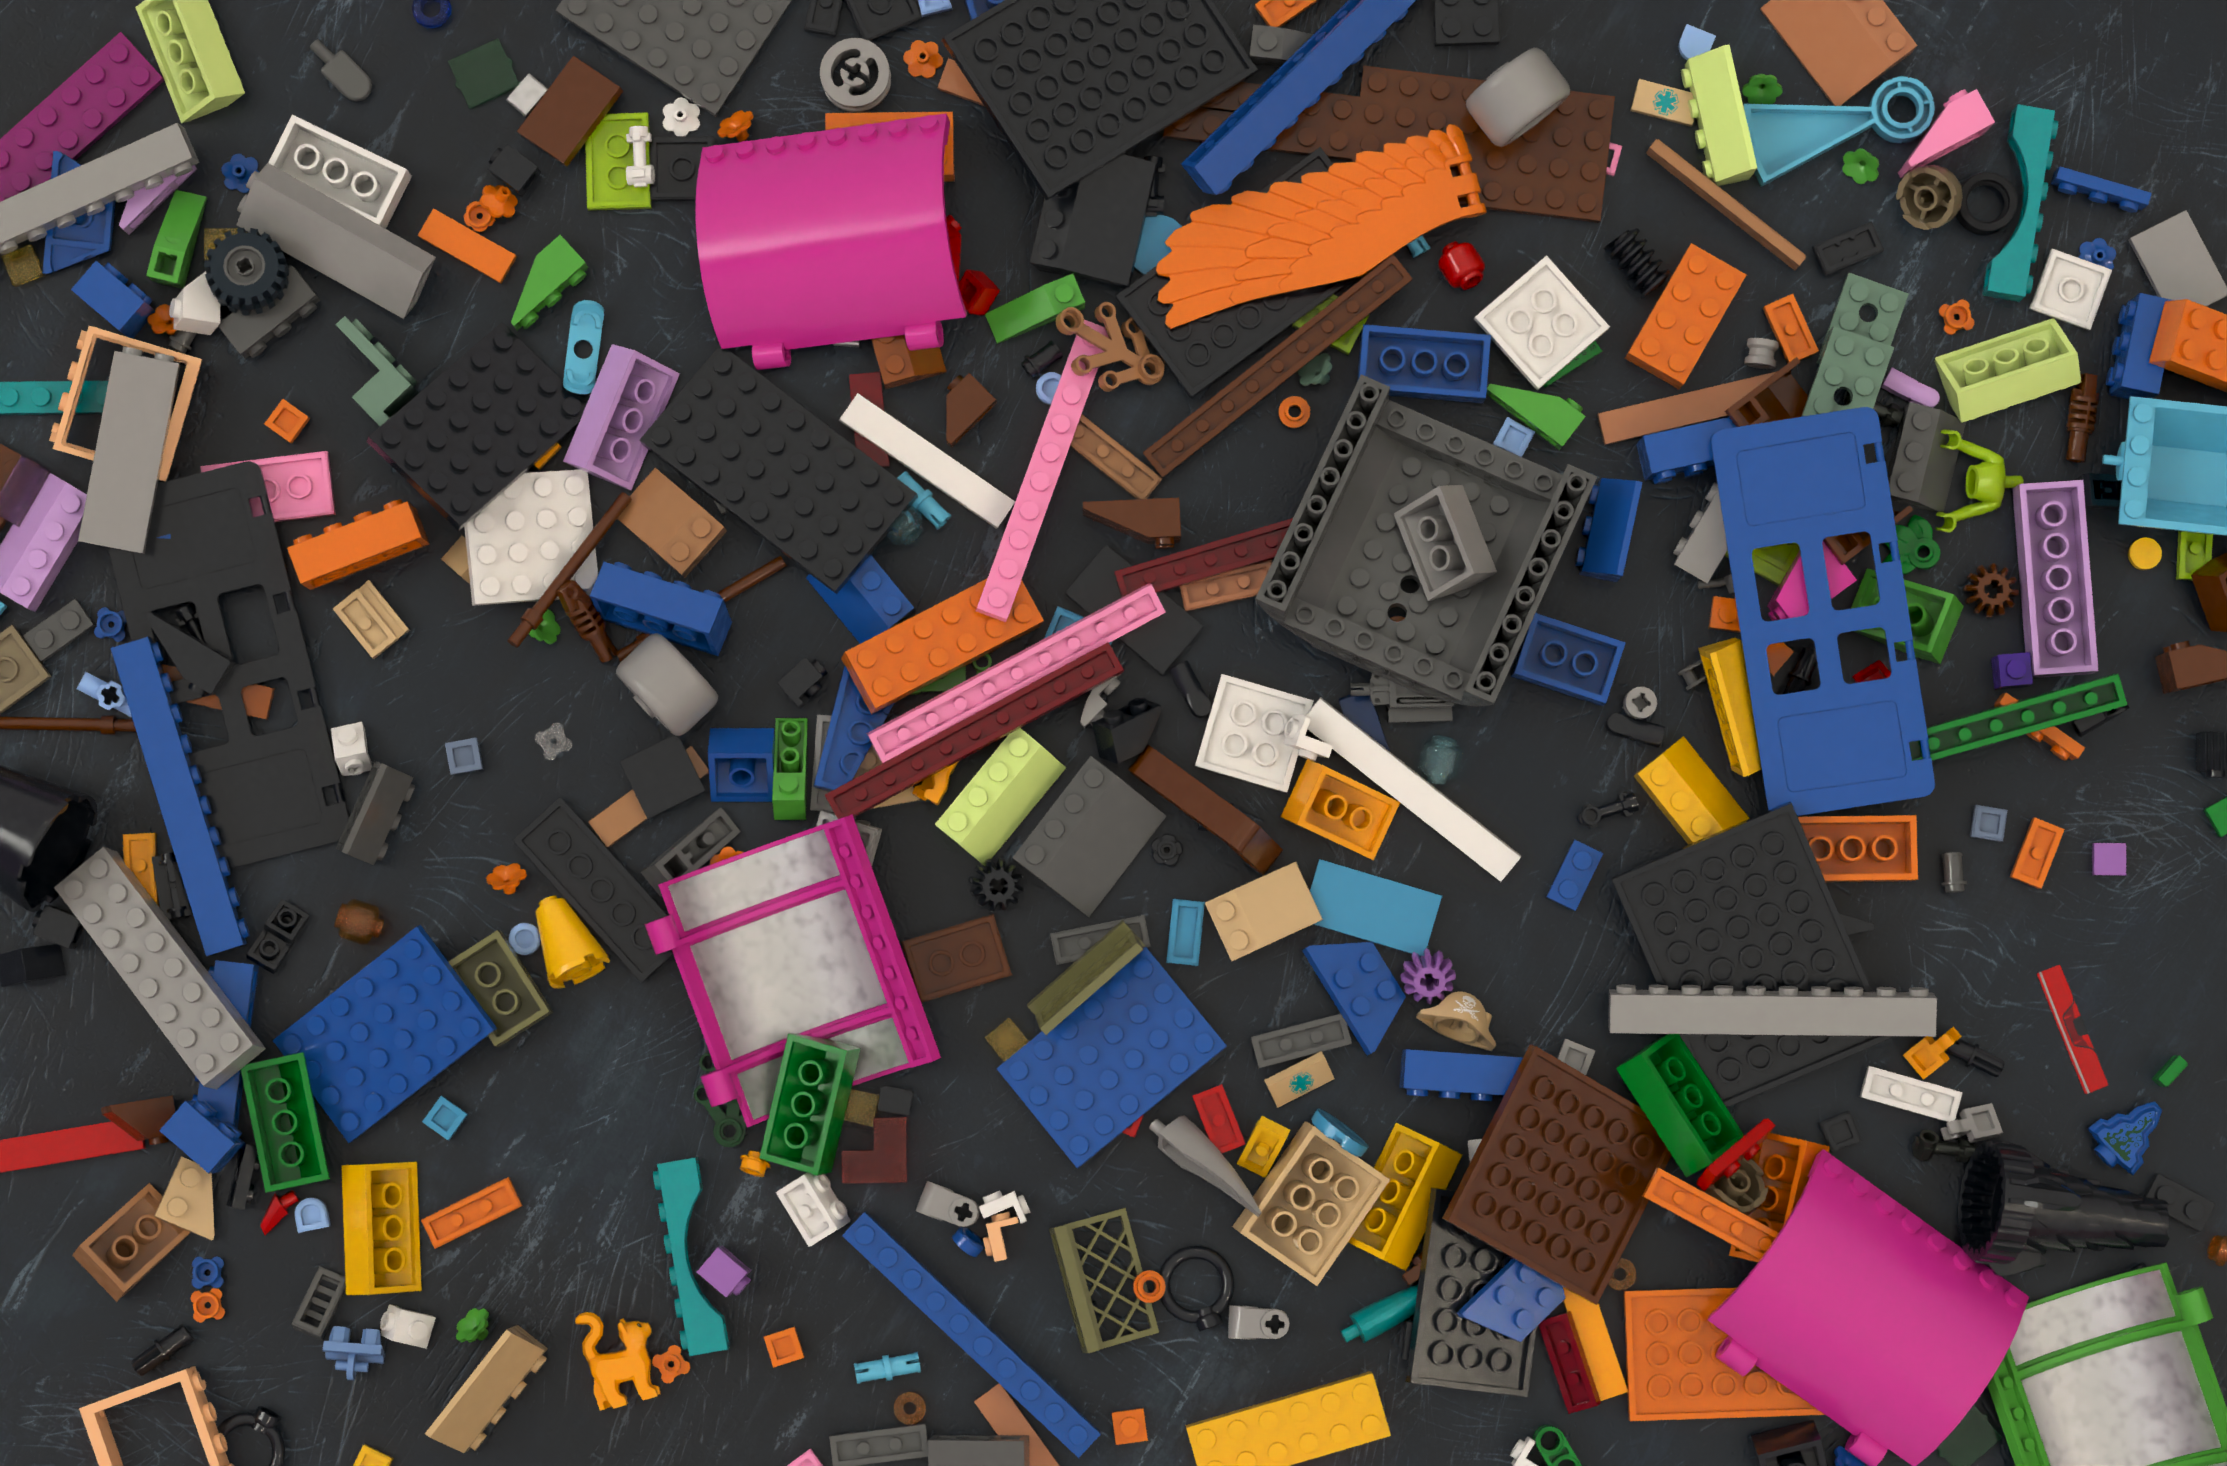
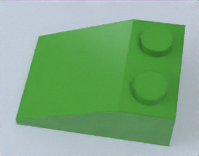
M1866 569L1851 608L1875 605L1879 602L1875 570ZM1904 579L1915 657L1941 664L1964 606L1954 594ZM1880 627L1854 631L1887 645L1885 632ZM1905 641L1894 643V648L1906 653Z

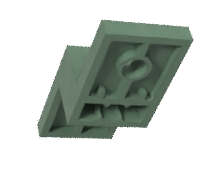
M1852 273L1847 274L1816 362L1819 364L1801 417L1860 407L1874 408L1894 350L1891 344L1909 293ZM1869 305L1874 308L1876 312L1874 321L1865 322L1860 318L1859 310L1862 306ZM1845 389L1850 393L1851 401L1849 405L1840 406L1835 402L1834 393L1836 390Z
M344 316L336 326L380 370L352 398L381 426L419 394L414 388L418 382L401 364L397 368L392 365L396 359L379 341L375 345L370 342L374 336L357 319L351 323Z

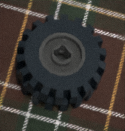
M237 228L238 234L232 235L231 231L225 232L226 239L221 241L217 238L213 242L215 249L209 248L206 254L209 260L204 262V269L207 273L205 277L218 302L223 307L227 305L229 311L236 313L237 310H241L243 315H250V310H255L256 314L264 313L262 307L267 305L271 309L276 306L274 299L281 300L284 296L282 289L288 288L289 281L287 276H289V268L284 254L278 243L272 241L270 235L265 232L260 235L258 229L251 228L250 233H246L244 228Z

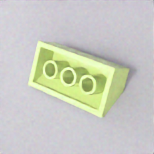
M144 0L135 7L181 123L189 122L227 107L245 94L241 79L237 74L230 52L208 0Z
M1724 45L1689 58L1684 65L1685 69H1681L1683 85L1685 88L1689 87L1690 92L1693 94V99L1688 100L1691 118L1697 119L1699 130L1695 131V138L1698 149H1703L1706 161H1702L1703 174L1717 186L1749 180L1757 169L1730 45Z
M2055 318L1935 357V364L1949 404L1961 423L2081 383L2078 353Z
M1019 728L1005 738L935 825L976 860L986 866L985 860L992 859L1064 772L1066 767L1030 735Z

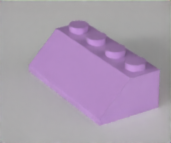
M612 344L563 462L605 481L632 490L648 452V449L641 444L640 439L665 410L680 373L635 350Z
M46 470L0 544V593L34 612L38 609L78 542L87 494Z

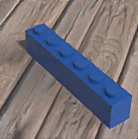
M215 960V967L210 966L209 974L251 1028L259 965ZM241 1070L218 1089L204 1087L195 1076V1081L199 1082L198 1095L194 1094L192 1101H206L218 1112L215 1117L219 1121L224 1123L228 1121L238 1129L244 1085Z

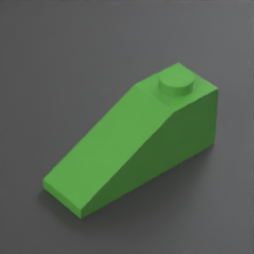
M1072 273L986 313L985 316L996 343L999 344L1056 321L1057 315L1068 307H1074L1079 311L1085 309V301Z
M1489 384L1487 387L1486 395L1559 451L1586 417L1581 413L1583 408L1570 398H1567L1565 401L1558 396Z

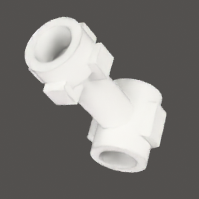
M647 126L629 127V134H626L627 143H633L634 166L626 167L627 184L634 185L635 188L648 187V184H654L655 182L654 166L646 165V142H652L651 133H648Z

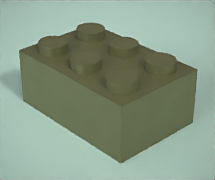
M495 931L448 961L498 1028L488 1036L495 1047L502 1046L553 1013L550 1005L513 950L503 931Z

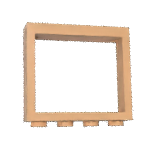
M89 326L87 331L81 330L76 349L82 351L79 361H72L67 379L72 381L69 393L63 392L58 407V410L63 411L60 424L54 422L49 441L55 442L53 449L94 460L95 450L68 443L67 439L97 338L139 349L152 355L160 353L174 356V361L186 364V368L170 419L159 480L166 482L203 359Z
M196 1366L79 1408L99 1466H123L104 1409L178 1382L182 1385L209 1465L234 1466L232 1463H229L226 1455L228 1450L226 1439L222 1433L218 1432L215 1423L217 1420L216 1410L213 1404L207 1401L204 1392L206 1382L201 1379Z

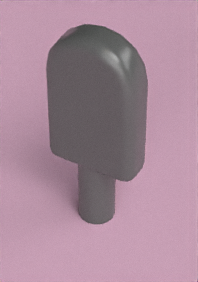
M319 39L310 45L309 48L325 63L321 68L322 75L344 97L350 101L358 102L363 101L370 95L372 90L371 79L343 50L334 55Z

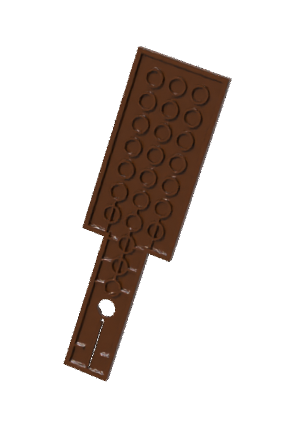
M1363 66L1360 96L1322 92L1319 101L1313 106L1305 108L1298 115V121L1292 127L1284 129L1276 137L1275 144L1265 151L1308 156L1321 147L1328 158L1355 162L1356 153L1363 151L1383 152V147L1386 143L1406 144L1407 137L1416 135L1428 137L1430 130H1440L1446 133V127L1452 124L1458 126L1463 131L1473 160L1470 162L1472 173H1477L1481 192L1478 193L1480 202L1485 204L1486 209L1599 223L1601 221L1615 96L1570 91L1568 98L1542 121L1510 144L1499 147L1490 141L1466 107L1467 98L1486 80ZM1240 82L1204 104L1201 108L1196 109L1165 128L1163 138L1203 143L1262 84ZM1450 167L1453 177L1460 176L1458 167ZM1466 197L1458 198L1460 206H1468Z

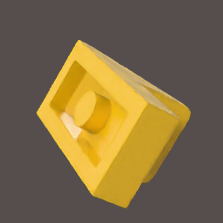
M1261 1116L1237 1164L1266 1178L1289 1135L1290 1129Z

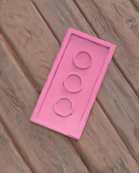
M328 451L247 460L258 464L262 470L275 522L336 515ZM246 461L200 466L202 473ZM260 497L249 499L253 516L264 515Z

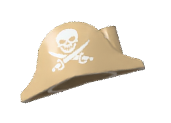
M1453 992L1447 995L1437 1006L1422 1009L1416 1016L1417 1019L1439 1034L1457 1042L1492 1051L1496 1046V1042L1488 1029L1492 1015L1485 1012L1482 1003L1469 993Z

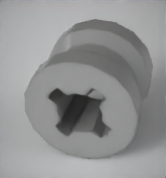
M1748 338L1747 347L1749 348V355L1745 357L1744 365L1759 369H1775L1777 361L1774 359V353L1778 350L1779 342L1764 338Z
M1644 686L1632 689L1625 695L1623 700L1625 713L1635 720H1643L1649 717L1657 707L1655 693Z

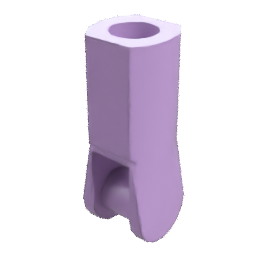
M1894 368L1888 371L1881 384V388L1905 401L1908 400V402L1934 408L1940 400L1939 393L1935 389L1918 383L1917 380Z

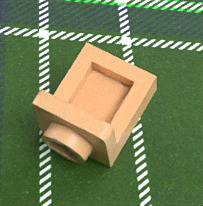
M1010 1211L992 1215V1222L986 1223L988 1237L983 1238L987 1257L993 1255L994 1262L1008 1258L1001 1227L1019 1223L1018 1216L1011 1217Z

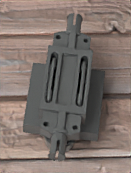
M1372 673L1369 683H1350V689H1363L1351 690V697L1370 696L1373 706L1387 705L1388 723L1453 721L1452 707L1456 703L1434 697L1428 698Z

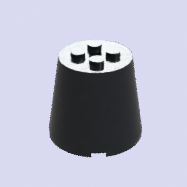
M0 765V892L30 912L39 911L41 903L44 901L52 903L59 896L54 887L81 866L92 842L87 838L90 825L94 826L97 823L98 812L97 804L91 796Z

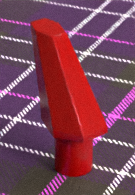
M294 1190L281 1197L276 1193L274 1194L260 1223L264 1235L288 1214L286 1208L299 1201Z

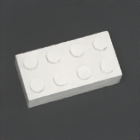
M294 115L291 116L268 162L385 229L412 177L407 169Z

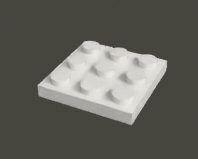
M1547 255L1474 318L1486 334L1491 335L1493 342L1536 390H1539L1610 328Z
M1221 674L1195 767L1287 793L1299 750L1283 744L1286 737L1284 735L1285 726L1294 714L1306 715L1312 708L1314 700Z

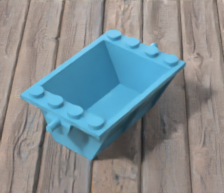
M2130 396L2126 440L2121 442L2117 456L2103 455L2102 464L2116 465V478L2122 481L2118 524L2227 536V406Z

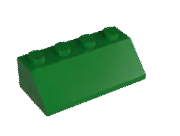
M793 1033L788 1034L759 1156L760 1159L817 1176L832 1172L861 1048L831 1039Z
M304 1052L245 1065L241 1069L265 1193L330 1179Z

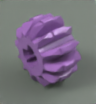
M1426 948L1424 956L1421 957L1413 952V962L1404 961L1403 964L1405 972L1401 974V981L1406 983L1404 986L1405 992L1407 994L1414 993V1000L1417 1002L1426 997L1427 1003L1431 1005L1432 997L1434 996L1443 1001L1445 998L1443 991H1452L1453 983L1451 981L1456 978L1455 970L1451 969L1453 966L1452 961L1449 958L1443 959V953L1440 950L1431 956L1430 950ZM1430 973L1432 978L1426 979L1425 974Z

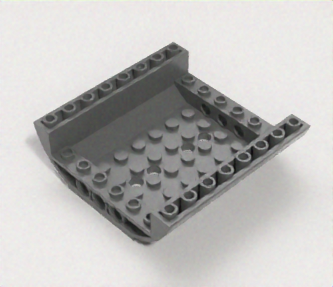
M1361 374L1255 600L1271 618L1296 636L1312 644V647L1428 698L1434 697L1460 705L1475 707L1494 705L1596 482L1597 476L1570 464L1567 465L1562 475L1389 400V386ZM1463 485L1497 573L1475 586L1428 601L1394 513L1438 486ZM1406 579H1413L1418 583L1419 589L1415 593H1406L1402 590L1401 583ZM1393 607H1400L1405 611L1406 617L1402 621L1396 622L1389 618L1388 611Z

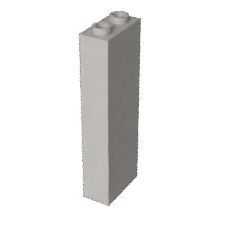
M269 163L260 172L254 171L246 184V188L250 189L249 193L242 198L237 208V211L241 213L236 224L237 226L244 228L249 233L251 228L258 229L260 235L264 232L267 233L272 241L278 243L283 252L404 319L419 299L435 261V256Z
M123 347L122 352L114 351L78 541L145 554L181 365L174 363V356L155 353L154 358L141 356L142 350Z

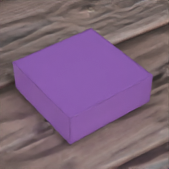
M2092 843V875L2125 876L2126 843Z

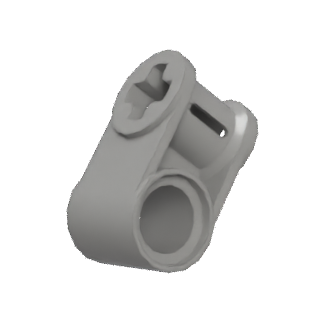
M926 1181L915 1210L937 1220H944L962 1227L972 1226L977 1222L980 1215L979 1206L974 1200L929 1181ZM965 1203H968L969 1211L973 1212L971 1218L966 1217L964 1221L959 1220L960 1214L956 1212L957 1207H964Z
M1229 1306L1228 1338L1278 1339L1283 1337L1289 1330V1318L1282 1310L1258 1308L1256 1306ZM1272 1315H1279V1321H1283L1285 1324L1284 1327H1279L1278 1333H1273L1272 1328L1266 1326V1321H1270Z

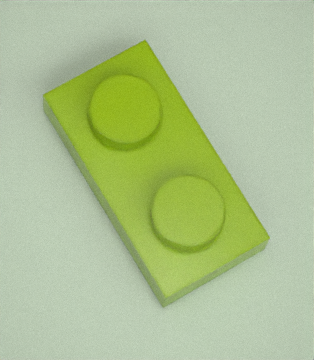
M2178 531L2176 580L2193 581L2191 574L2212 560L2213 534Z

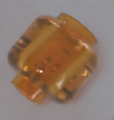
M353 898L347 904H341L334 927L338 928V935L341 938L366 945L370 942L372 936L379 937L384 920L379 918L380 911L378 906Z

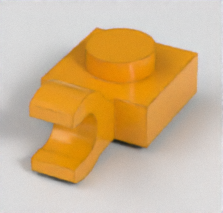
M1953 1026L1936 1041L1933 1037L1925 1036L1906 1051L1903 1056L1924 1080L1950 1059L1944 1051L1962 1036Z

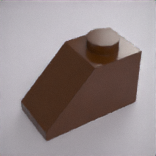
M970 373L964 378L961 375L957 376L947 387L950 392L946 395V441L951 448L997 404L996 399Z
M173 1095L101 1107L102 1115L137 1141L149 1139V1145L169 1142V1139L159 1130L175 1113Z

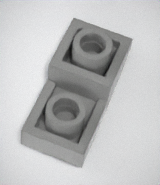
M1121 674L1092 689L1084 706L1080 725L1084 729L1089 724L1092 725V722L1103 718V715L1106 713L1104 709L1107 707V703L1100 695L1104 692L1109 696L1121 684L1118 680Z

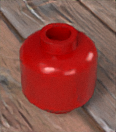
M1454 241L1443 248V255L1439 259L1438 267L1453 288L1467 290L1476 286L1483 279L1485 263L1471 243H1458Z

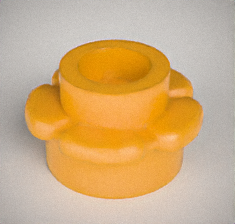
M749 1151L748 1155L740 1156L742 1160L740 1170L753 1176L764 1177L766 1169L770 1168L771 1165L766 1160L760 1159V1153L756 1151Z

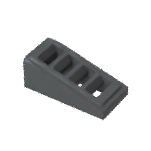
M319 1266L291 1324L293 1329L323 1341L346 1289L344 1276ZM322 1279L337 1285L336 1291L320 1285ZM316 1292L332 1298L330 1303L315 1297ZM311 1304L326 1310L325 1314L322 1315L310 1310ZM306 1316L320 1322L319 1326L316 1327L304 1322Z

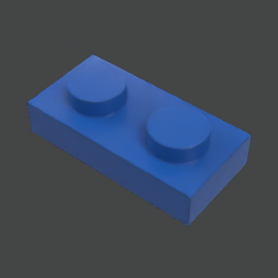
M1574 839L1546 898L1576 911L1603 853Z

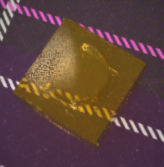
M1010 1018L985 1037L1004 1062L1029 1042Z
M851 1089L844 1120L873 1127L880 1095Z

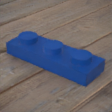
M2061 166L2054 171L2050 183L2058 186V191L2070 195H2076L2077 192L2089 195L2088 199L2093 202L2106 204L2107 201L2119 204L2120 209L2128 212L2142 211L2148 206L2152 194Z

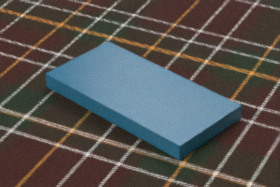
M1321 859L1318 861L1310 888L1312 897L1323 920L1313 925L1410 954L1415 952L1420 957L1424 956V950L1428 946L1441 902V895Z

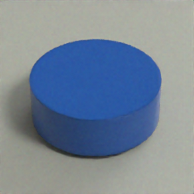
M959 1227L952 1236L956 1245L972 1257H977L984 1249V1243L981 1238L966 1227Z

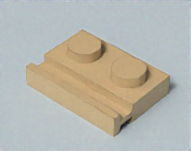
M370 580L366 581L363 586L356 589L333 608L335 613L373 659L410 631Z

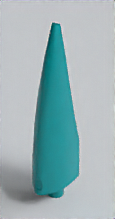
M1418 1284L1382 1298L1350 1314L1353 1325L1340 1331L1345 1342L1347 1343L1360 1336L1363 1343H1366L1412 1317L1415 1313Z

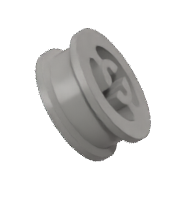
M848 38L837 42L826 52L820 66V79L826 96L836 107L847 112L861 113L875 108L885 99L891 86V71L885 54L876 44L862 38ZM859 56L858 58L846 60V69L852 73H857L860 70L862 78L869 83L871 82V75L868 67L874 64L878 68V79L871 90L862 95L852 94L865 91L867 89L865 81L858 77L851 81L849 72L843 68L840 70L843 85L838 87L833 82L835 68L847 57Z

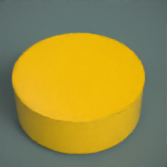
M2140 538L2134 541L2128 549L2130 563L2139 570H2149L2155 567L2162 557L2160 545L2152 538Z

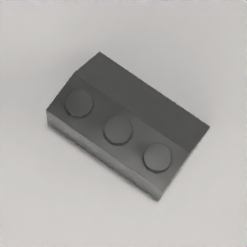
M1909 402L1903 407L1904 413L1899 423L1887 471L1892 502L1910 505L1911 507L1935 513L1944 512L1959 450L1940 447L1941 444L1946 445L1949 442V435L1941 433V430L1957 431L1962 439L1966 422L1961 423L1957 417L1940 409Z
M374 761L336 845V849L371 865H374L376 860L382 861L389 846L385 842L390 830L395 832L402 817V814L398 813L403 801L408 803L415 789V785L411 783L414 777Z

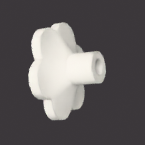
M680 97L673 104L670 103L664 106L663 114L665 118L663 120V127L666 131H674L676 136H687L689 131L694 132L698 130L700 126L698 119L700 109L696 104H689L687 99Z

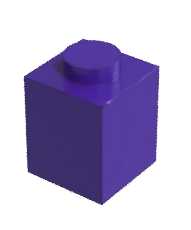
M2030 652L2002 654L1991 658L1994 690L2027 687L2033 684Z

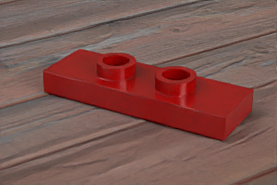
M1769 1118L1763 1119L1711 1163L1699 1177L1696 1184L1705 1192L1722 1176L1725 1175L1729 1179L1742 1166L1739 1162L1743 1158L1750 1161L1761 1150L1759 1145L1767 1138L1776 1125Z

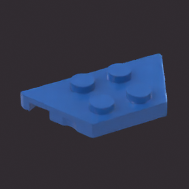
M53 151L51 179L81 166V164L61 151ZM116 200L106 204L105 210L90 216L86 213L75 218L76 222L71 226L61 229L57 226L46 231L43 273L50 274L111 251Z
M1373 942L1312 945L1303 949L1302 952L1365 1054L1368 1056L1375 1052L1406 996Z
M1511 1259L1457 1314L1459 1317L1468 1319L1482 1327L1521 1342L1565 1299L1564 1289L1552 1280Z

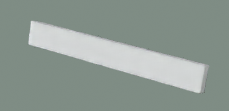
M1320 697L1306 714V716L1311 717L1308 726L1310 732L1324 743L1332 745L1334 751L1500 882L1521 858L1519 853L1323 698Z

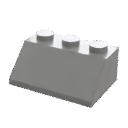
M1463 485L1438 486L1394 513L1428 601L1475 586L1497 573Z

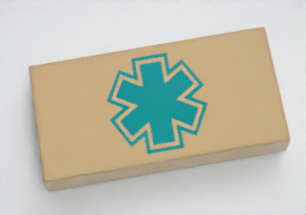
M1639 79L1630 111L1692 127L1694 118H1691L1688 100L1693 99V94L1688 91Z
M1321 1051L1264 1081L1277 1108L1335 1078Z

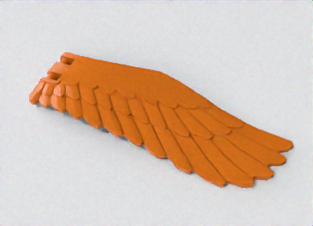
M1449 124L1446 127V133L1440 130H1430L1428 137L1417 135L1407 137L1406 144L1386 143L1384 144L1383 152L1363 151L1356 153L1355 162L1334 163L1329 167L1328 172L1307 173L1301 176L1302 183L1275 182L1270 186L1267 193L1247 190L1232 196L1231 205L1213 204L1191 212L1190 218L1192 222L1174 230L1165 241V245L1171 248L1172 251L1162 258L1156 267L1158 276L1170 278V281L1158 292L1157 301L1162 304L1173 305L1166 315L1165 324L1170 329L1215 312L1255 299L1362 276L1421 235L1451 221L1477 217L1487 213L1485 204L1480 202L1478 193L1481 192L1477 173H1472L1470 162L1473 160L1463 131L1458 126ZM1450 167H1458L1460 176L1453 177ZM1466 197L1468 206L1461 208L1458 198Z

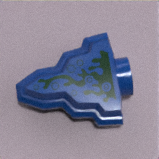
M2153 1101L2135 1107L2128 1115L2116 1113L2108 1120L2100 1118L2087 1128L2099 1144L2093 1149L2094 1152L2110 1168H2113L2118 1163L2128 1173L2134 1175L2144 1163L2142 1155L2149 1147L2148 1135L2157 1127L2162 1109Z

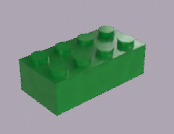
M1665 1034L1616 1068L1685 1177L1709 1166L1744 1136L1679 1034Z

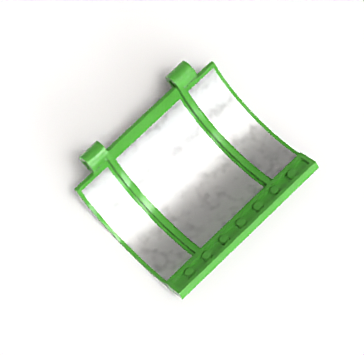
M2167 1262L2099 1279L2027 1303L2014 1339L1997 1371L1987 1385L2015 1466H2227V1407L2198 1324L2213 1318L2203 1286L2177 1293Z

